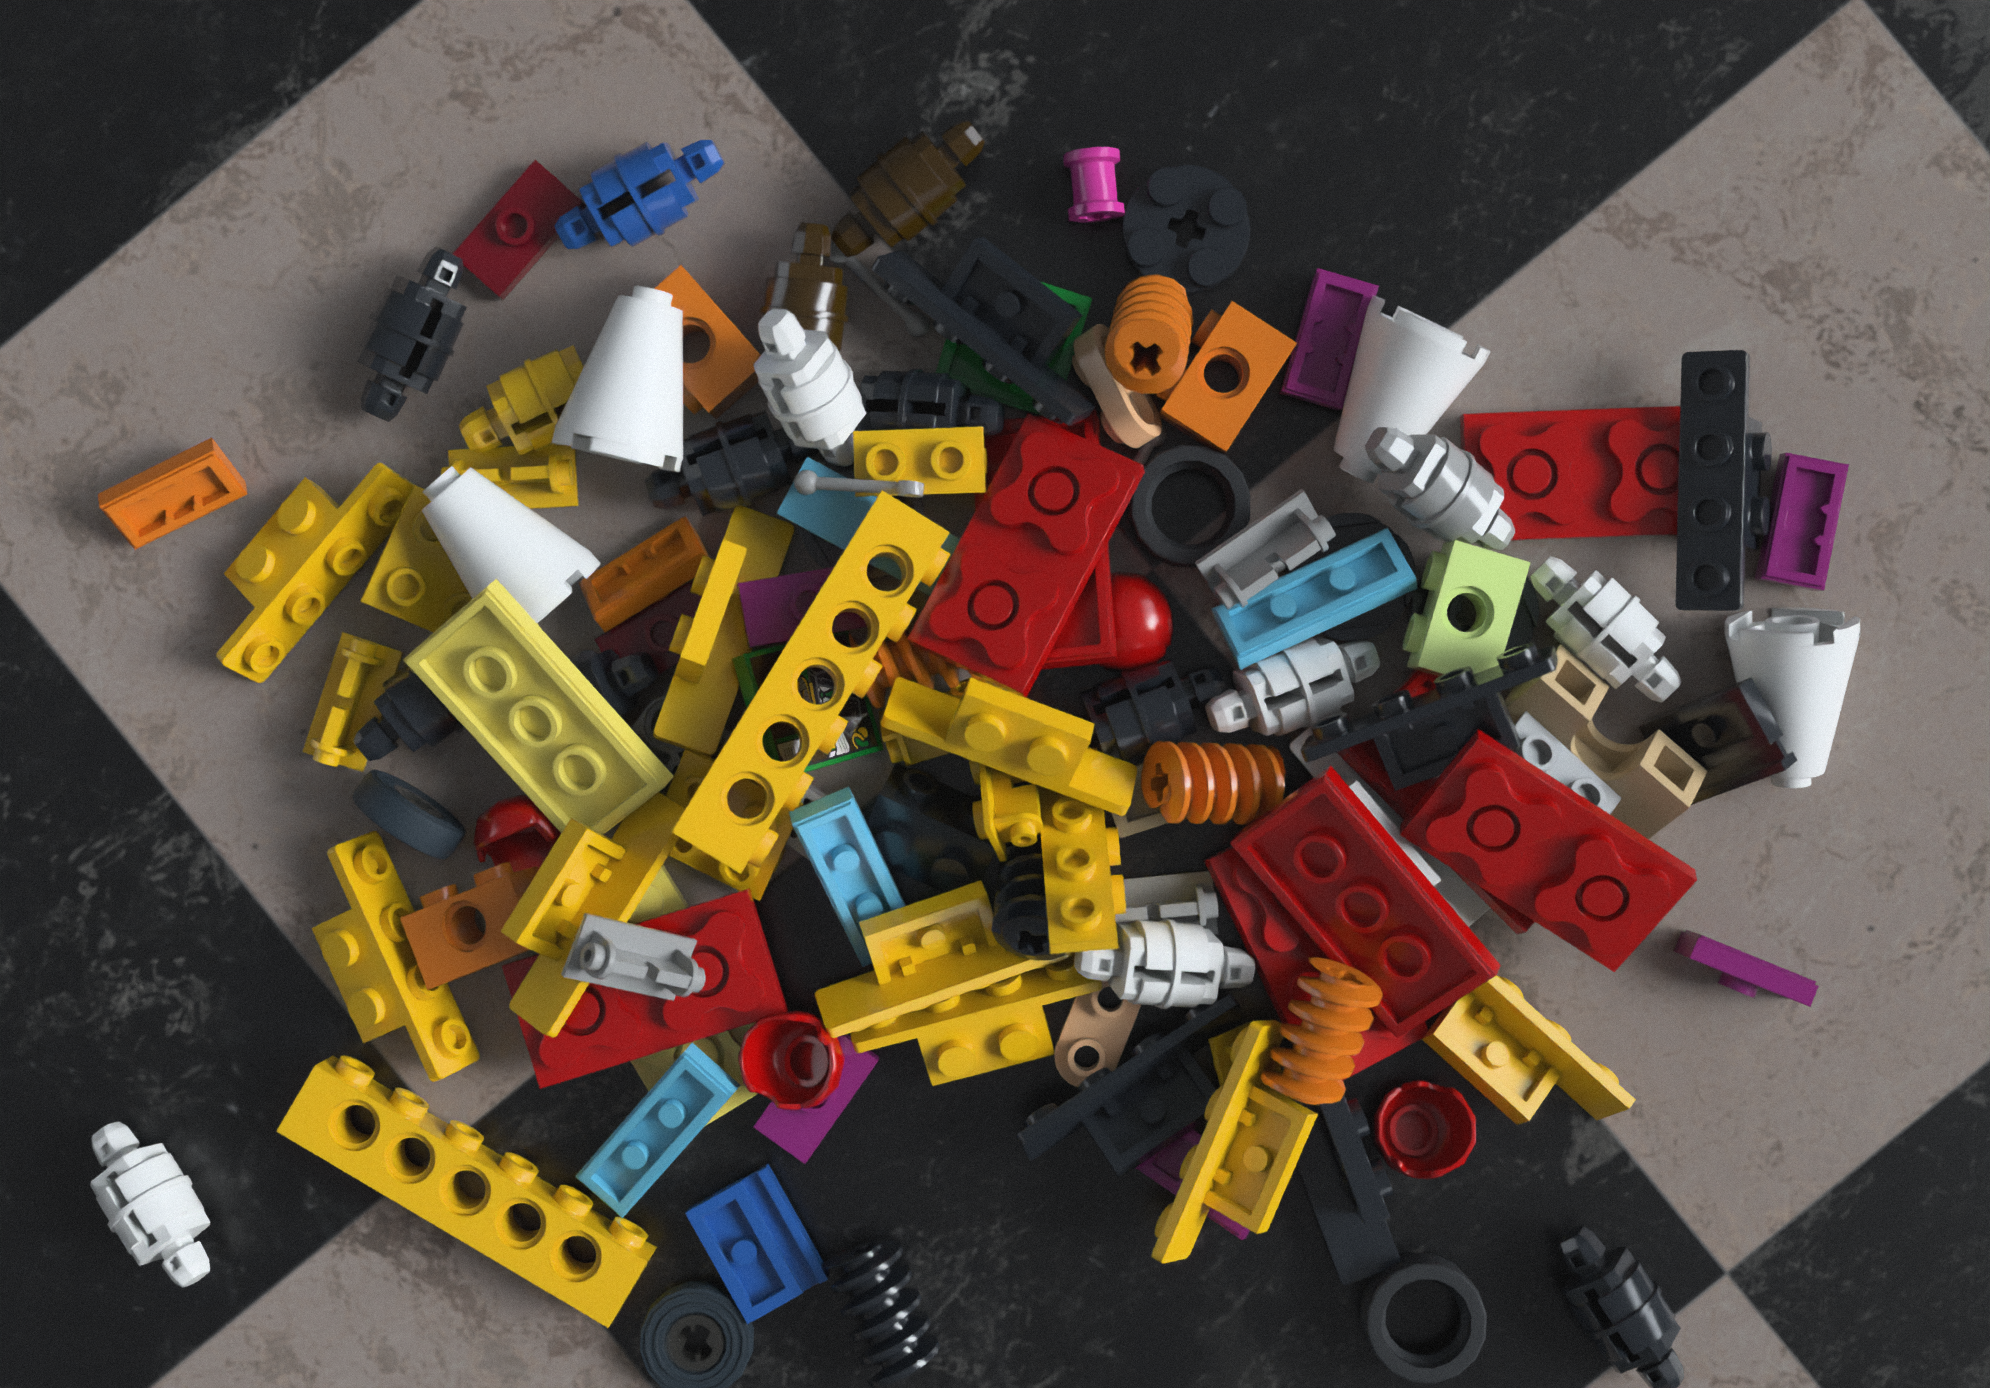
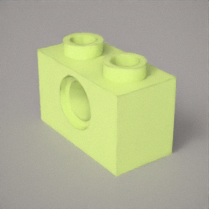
M1457 540L1443 543L1441 552L1432 551L1426 562L1421 580V588L1429 590L1422 615L1417 613L1412 615L1403 640V650L1411 652L1407 667L1442 676L1467 666H1471L1473 673L1476 674L1499 665L1496 657L1505 651L1531 562ZM1457 595L1467 597L1476 609L1475 622L1465 632L1455 629L1447 617L1448 605Z

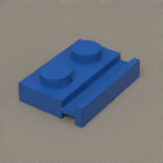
M768 1163L745 1178L742 1177L692 1205L685 1212L747 1324L803 1294L808 1288L817 1283L821 1284L829 1278L830 1273L828 1269L823 1268L824 1262Z

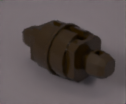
M969 120L957 122L940 134L944 140L937 146L924 131H921L912 140L905 136L885 154L880 152L876 155L878 160L857 177L860 184L850 191V198L860 211L855 215L849 211L834 226L831 233L832 241L846 257L859 255L873 245L874 240L872 236L877 232L891 248L903 238L909 242L929 224L934 226L938 222L936 218L958 201L955 194L966 185L954 168L961 162L967 166L981 152L985 140Z
M801 222L794 232L790 252L791 254H796V262L779 261L775 264L774 277H768L766 280L764 306H760L759 313L764 316L772 309L787 310L794 314L803 330L825 331L840 352L842 350L844 323H848L849 317L845 315L848 287L842 285L843 269L823 266L824 258H829L831 252V235L827 225Z

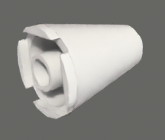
M634 286L632 297L618 295L554 428L552 443L568 445L573 449L640 465L647 463L659 466V469L680 472L683 460V311L671 306L672 294L652 288Z
M1374 295L1367 307L1333 447L1336 453L1343 456L1339 467L1369 483H1374L1377 475L1383 473L1369 459L1365 450V444L1372 432L1378 427L1397 428L1408 436L1426 435L1485 364L1491 352L1477 344L1472 355L1464 352L1463 349L1467 341L1462 340L1463 336L1400 306L1397 307L1393 317L1381 312L1385 300Z
M451 466L423 491L431 502L422 512L472 599L497 579L531 618L538 623L573 592L571 585L582 576L587 579L600 565V562L591 551L471 467L460 475Z
M1784 607L1771 608V617L1765 619V621L1752 622V610L1728 616L1725 621V637L1736 683L1752 677L1783 733L1779 740L1787 754L1793 752L1797 758V761L1787 770L1769 776L1771 777V784L1782 788L1807 787L1811 785V778L1825 773L1861 634L1860 618L1856 616L1844 623L1845 612L1819 608Z

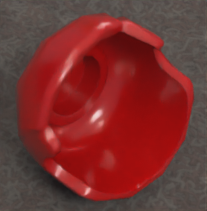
M1116 571L1111 574L1117 662L1099 665L1107 671L1122 672L1127 670L1129 673L1147 665L1156 664L1166 654V648L1171 645L1173 636L1172 610L1163 591L1144 575Z
M521 794L504 798L480 814L476 822L473 841L480 863L486 862L487 853L495 866L510 862L513 872L537 866L539 870L560 837L561 832L527 795Z
M791 1011L761 1017L744 1034L738 1054L742 1080L747 1090L763 1095L771 1100L778 1109L783 1110L808 1109L822 1104L838 1088L845 1061V1055L838 1037L831 1038L826 1031L822 1019L803 1011Z
M1421 1080L1406 1082L1384 1095L1372 1117L1374 1146L1391 1169L1407 1177L1417 1179L1441 1177L1463 1165L1476 1143V1117L1463 1095L1455 1088L1444 1087Z

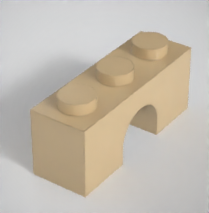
M1561 644L1555 649L1558 656L1557 669L1555 671L1518 684L1511 690L1505 700V704L1515 725L1521 715L1527 711L1622 798L1610 815L1647 839H1650L1690 808L1708 771L1660 729L1644 741L1631 745L1616 743L1603 736L1593 724L1592 717L1610 686Z

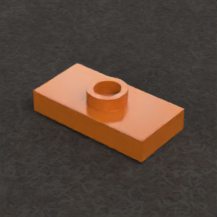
M211 437L98 493L99 508L134 550L248 493L246 481Z
M684 516L598 569L587 579H582L579 585L594 620L606 633L649 605L663 600L670 592L696 576L702 557H709L697 531L688 518Z

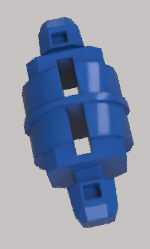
M699 140L681 148L684 155L679 158L676 157L674 151L666 142L654 148L648 142H645L623 155L618 153L614 156L613 161L591 172L592 182L579 188L588 208L583 210L581 206H576L561 216L554 226L564 246L567 249L582 248L599 240L597 233L601 231L611 247L627 241L633 247L655 234L658 236L664 234L666 228L688 217L686 207L699 200L691 181L698 179L699 183H703L717 174L725 164L713 140ZM672 172L676 181L648 195L644 188L646 185ZM631 194L635 203L609 217L604 208Z

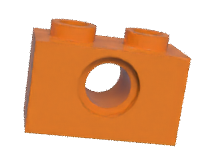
M680 265L654 289L672 294L671 306L683 311V338L692 332H703L709 336L710 348L707 355L695 363L683 362V403L694 415L704 407L709 414L717 419L758 383L759 378L753 364L761 355L684 267Z
M1231 301L1222 316L1211 309L1191 340L1193 344L1201 348L1188 369L1184 370L1183 376L1173 387L1156 394V396L1166 402L1159 413L1161 419L1201 445L1222 454L1227 452L1297 344L1233 301ZM1215 361H1224L1231 364L1238 374L1237 388L1227 393L1212 390L1204 378L1205 367Z
M506 862L473 875L477 887L459 893L457 885L452 884L419 897L423 909L400 918L427 990L530 951V949L515 943L500 931L538 872L537 866L513 872L510 862ZM476 909H478L485 918V934H483L476 925Z

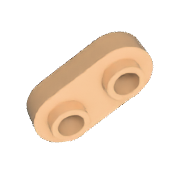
M1097 324L1075 339V355L1072 357L1073 367L1082 382L1091 387L1102 409L1100 419L1107 434L1119 444L1124 442L1132 448H1139L1161 434L1162 422L1159 412L1150 394H1140L1128 390L1113 378L1106 365L1105 345L1109 328L1105 325Z
M1102 981L1103 988L1110 986L1107 981ZM1101 990L1074 997L1055 1045V1064L1064 1080L1078 1087L1083 1080L1100 1069L1109 1068L1111 1072L1115 1070L1141 1004H1132L1127 999H1122L1117 1007L1105 1008L1098 1002V995ZM1082 1046H1091L1099 1053L1097 1062L1091 1067H1082L1074 1060L1075 1052Z

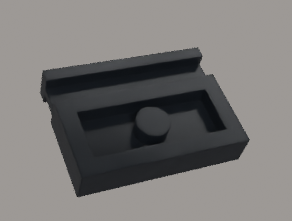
M1752 677L1654 716L1639 726L1645 739L1660 729L1708 771L1691 805L1783 772L1797 761L1793 752L1787 754L1779 740L1783 733Z

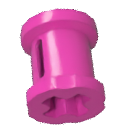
M1090 147L1065 153L1063 155L1064 167L1071 169L1074 206L1068 209L1069 221L1092 223L1123 217L1125 215L1124 203L1117 201L1114 166L1120 162V150L1113 147Z

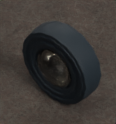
M376 769L371 770L364 776L352 796L356 806L380 828L401 842L428 856L442 860L447 859L456 850L465 836L466 830L451 812L421 790L389 773Z
M688 1281L669 1288L652 1303L640 1328V1353L647 1372L662 1388H729L742 1376L753 1352L754 1327L752 1322L746 1323L728 1289L714 1282ZM701 1325L710 1332L706 1342L712 1349L705 1353L703 1347L700 1346L695 1354L684 1347L688 1336L682 1329L690 1326L691 1332H694L697 1326Z

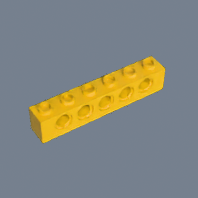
M883 490L880 492L673 827L672 833L740 874L747 863L757 868L761 866L779 836L778 833L769 828L782 806L794 811L814 779V777L804 772L805 768L817 749L828 755L841 736L848 721L838 714L851 693L863 698L874 682L883 665L875 661L873 657L886 637L897 642L917 610L907 604L920 581L931 587L951 554L942 549L941 546L950 532ZM877 557H887L895 561L901 570L899 587L893 591L876 589L867 577V566L870 560ZM853 612L864 619L868 634L862 646L848 648L837 642L832 632V624L838 614ZM812 667L821 668L831 676L834 690L831 698L826 703L811 704L801 697L798 692L797 681L803 670ZM784 723L791 726L797 732L800 744L796 755L792 759L784 762L776 761L765 753L762 738L766 729L772 724ZM741 779H750L757 782L765 793L763 809L752 818H740L734 815L727 804V794L730 787Z
M342 1055L338 1059L331 1056L314 1066L276 1132L609 1328L657 1248L646 1241L648 1235L641 1227L621 1217H615L611 1221L591 1209L593 1205L592 1200L581 1191L568 1185H560L557 1189L536 1176L539 1170L527 1159L510 1152H506L502 1156L482 1144L484 1137L476 1129L457 1120H451L449 1124L427 1112L429 1104L423 1098L403 1088H396L394 1091L388 1089L372 1079L375 1072L369 1066L355 1058ZM353 1105L363 1106L372 1113L375 1119L373 1134H363L353 1126L351 1121ZM407 1138L419 1139L427 1145L430 1152V1163L428 1166H417L407 1158L405 1153ZM461 1171H473L483 1179L486 1189L484 1198H471L462 1191L459 1185V1174ZM525 1203L534 1207L540 1215V1229L529 1231L521 1228L513 1217L514 1204ZM582 1236L588 1239L596 1250V1260L589 1263L575 1260L567 1248L568 1238Z

